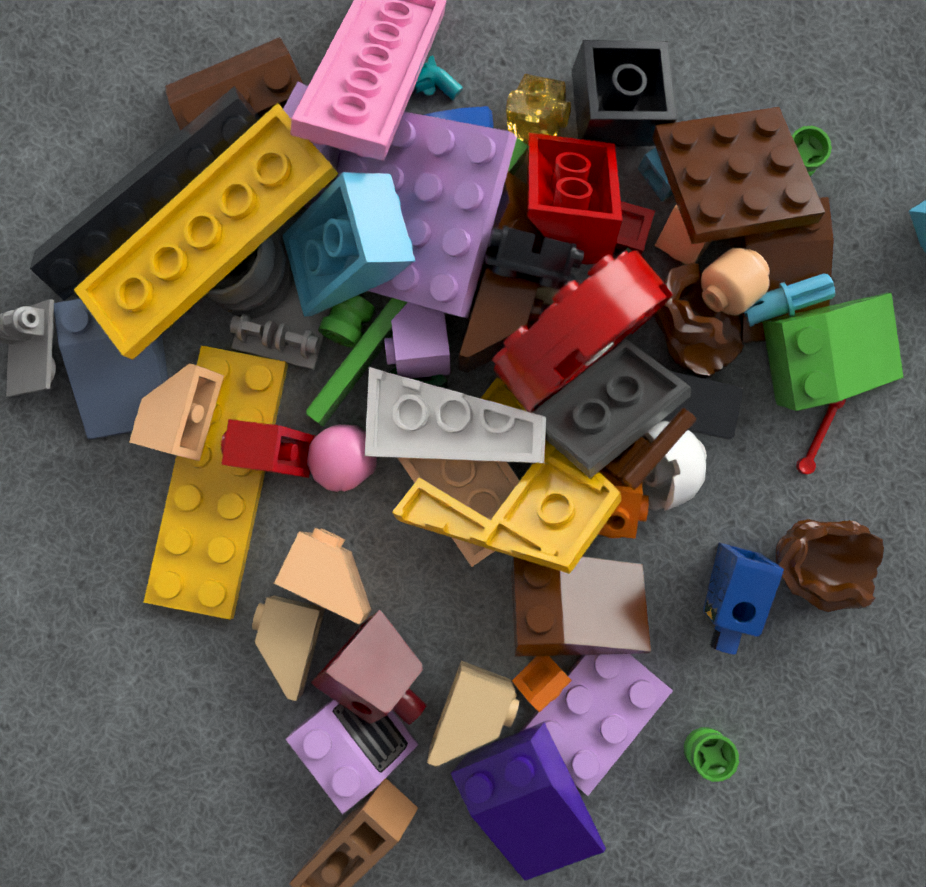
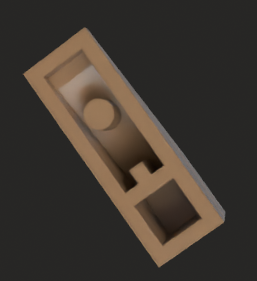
M385 778L354 808L296 874L289 885L292 887H352L399 842L418 807Z

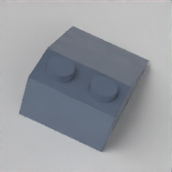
M81 299L54 303L59 349L87 438L92 440L132 433L142 398L168 380L162 334L132 360L122 356Z

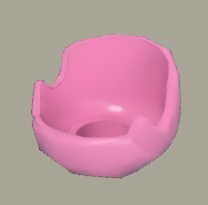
M344 424L334 425L321 431L310 443L307 465L313 479L326 490L335 492L342 490L345 492L354 489L373 474L377 464V457L365 456L366 431L357 425Z

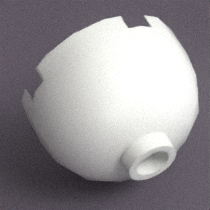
M660 421L645 433L642 438L652 443L669 422ZM689 430L642 481L643 495H649V508L657 511L664 508V511L684 504L696 495L705 481L706 450L702 442Z

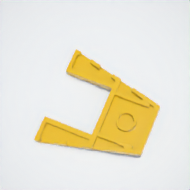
M499 378L494 380L480 398L526 411ZM545 440L544 463H533L491 520L420 477L392 513L400 522L570 574L622 499L621 492L600 472L589 478Z

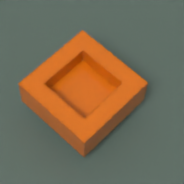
M536 656L512 680L527 701L539 713L551 701L555 700L561 691L572 681L550 656Z

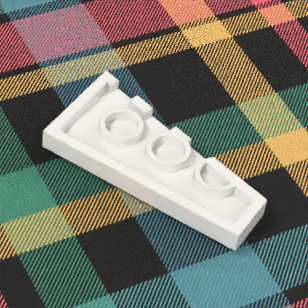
M369 367L365 456L544 463L546 417Z

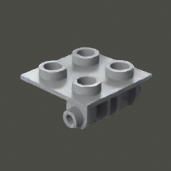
M293 278V284L286 298L273 311L259 317H251L245 313L241 317L233 316L230 332L235 333L231 349L315 370L324 337L318 331L323 317L330 315L331 308L313 316L304 317Z
M49 299L0 314V343L9 344L6 397L50 389V383L54 379L56 371L55 360L52 358V339L57 331L55 315L53 314L54 300Z

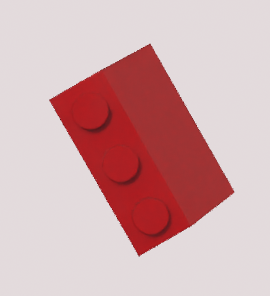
M529 133L527 217L545 237L576 243V249L584 250L582 264L585 265L596 264L609 254L613 256L623 221L615 144Z

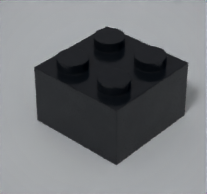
M582 41L572 68L578 139L613 143L615 146H655L652 139L655 126L675 123L677 120L668 41Z

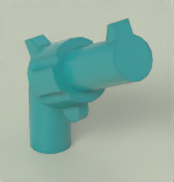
M433 55L429 56L428 61L422 67L413 90L416 93L423 92L426 96H432L435 93L436 85L451 100H454L460 94L463 87L445 70L437 67Z

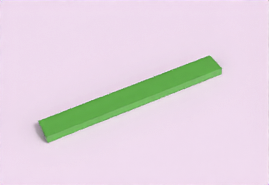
M519 138L516 139L508 171L513 175L524 163L528 151V145ZM391 298L308 407L306 415L322 427L327 423L385 346L384 338L392 337L391 320L408 302Z

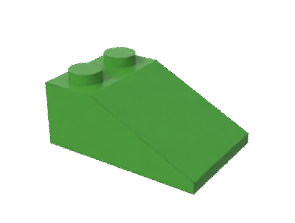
M884 293L795 313V316L792 317L786 315L763 321L775 400L779 406L794 411L838 402L903 378L892 293Z

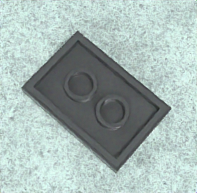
M625 339L531 413L546 417L545 440L586 476L592 478L691 397V387L629 340Z

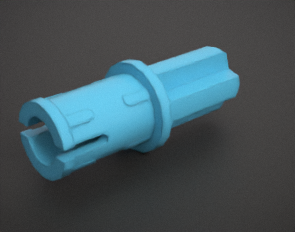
M824 273L788 286L785 282L779 283L778 289L766 292L764 296L744 312L745 317H748V325L751 327L754 324L787 313L792 317L795 316V310L832 299L835 296L833 280L828 274Z

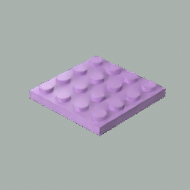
M404 112L384 161L371 157H362L346 150L341 151L337 167L339 174L335 177L334 181L342 172L391 174L396 194L400 199L401 212L407 234L413 246L415 261L392 280L368 291L468 318L516 143V135L510 131Z

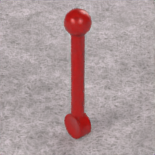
M846 399L829 404V408L805 458L799 459L796 464L797 470L801 474L807 475L815 471L816 463L814 458L837 410L845 405Z

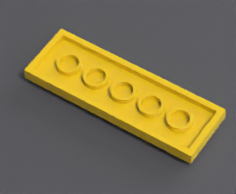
M277 103L84 279L74 291L122 356L133 360L339 173L311 141L291 135V118Z
M201 345L197 366L224 375L200 461L176 455L143 603L231 620L234 619L265 472L221 465L223 457L221 439L225 431H227L228 419L276 424L288 364L285 361Z

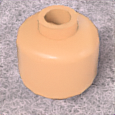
M731 248L724 252L705 268L702 273V297L706 305L715 312L722 311L729 315H739L748 310L766 294L769 288L770 272L767 262L759 253L751 249Z

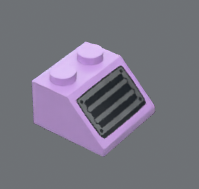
M331 699L295 728L286 738V741L342 814L376 788L418 746L416 740L393 710L378 721L369 723L334 699Z

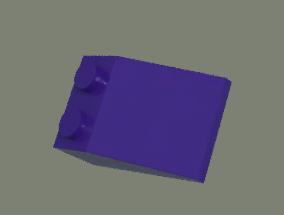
M545 722L468 753L451 772L471 817L524 881L605 852L606 847Z

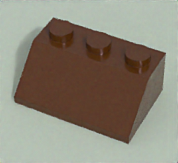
M279 37L165 86L170 108L180 130H182L234 86L260 118H262L277 103L283 109L297 82H303L289 51Z

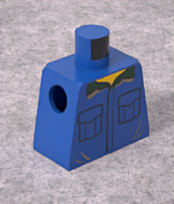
M719 543L703 612L715 625L710 642L712 648L728 654H737L742 633L752 636H760L762 634L784 569L761 553Z

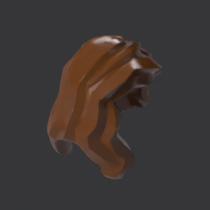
M690 263L669 270L664 283L674 295L654 317L665 335L668 352L675 362L694 376L707 379L712 377L715 372L721 371L723 367H727L729 363L735 361L736 357L742 352L744 345L740 338V316L725 314L722 311L715 312L706 305L702 297V273L699 271L698 264Z
M807 519L796 522L787 531L786 535L778 541L775 549L776 564L784 569L782 578L792 594L803 597L819 610L826 612L866 608L875 600L873 596L875 589L873 579L877 577V568L881 565L884 546L883 540L871 534L868 527L849 520L819 522Z

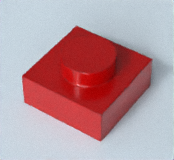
M621 201L623 221L615 248L625 251L627 248L631 251L637 250L641 255L646 245L655 211Z

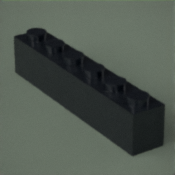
M235 86L37 248L34 252L30 270L65 301L75 293L74 289L261 119L260 116Z

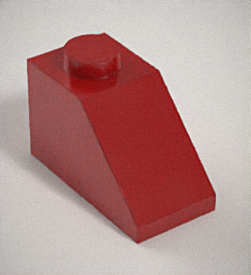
M228 419L227 431H225L221 439V452L223 454L221 465L309 478L310 469L307 465V457L310 443L315 438V435L280 425Z

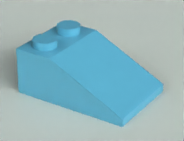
M342 172L283 234L304 317L313 316L392 280L415 261L412 242L407 234L401 212L400 199L396 194L391 174Z

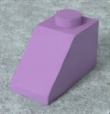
M408 302L391 320L393 337L384 338L387 365L396 364L397 375L410 379L450 374V353L444 312Z

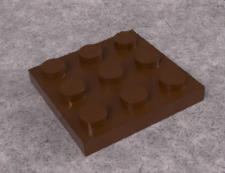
M779 107L655 126L652 139L691 244L819 223L823 217L825 210Z

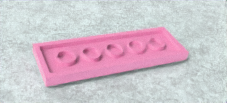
M354 0L291 118V135L307 139L315 144H325L356 153L362 157H371L384 161L444 16L446 0Z

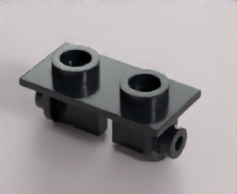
M503 225L502 230L492 229L489 246L496 248L495 254L485 253L486 264L493 265L492 272L515 279L519 278L520 272L538 276V284L559 290L564 287L565 283L568 284L573 280L579 283L574 274L570 273L572 267L579 269L583 261L584 250L576 249V243L544 236L540 252L536 253L532 252L535 234Z

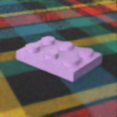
M630 654L582 655L567 673V676L572 681L540 713L536 711L520 730L521 732L545 722L574 784L587 796H589L673 691Z

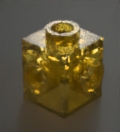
M524 74L517 90L510 92L506 104L508 131L516 135L517 138L527 145L529 133L556 136L560 128L567 126L571 114V102L566 101L565 81Z

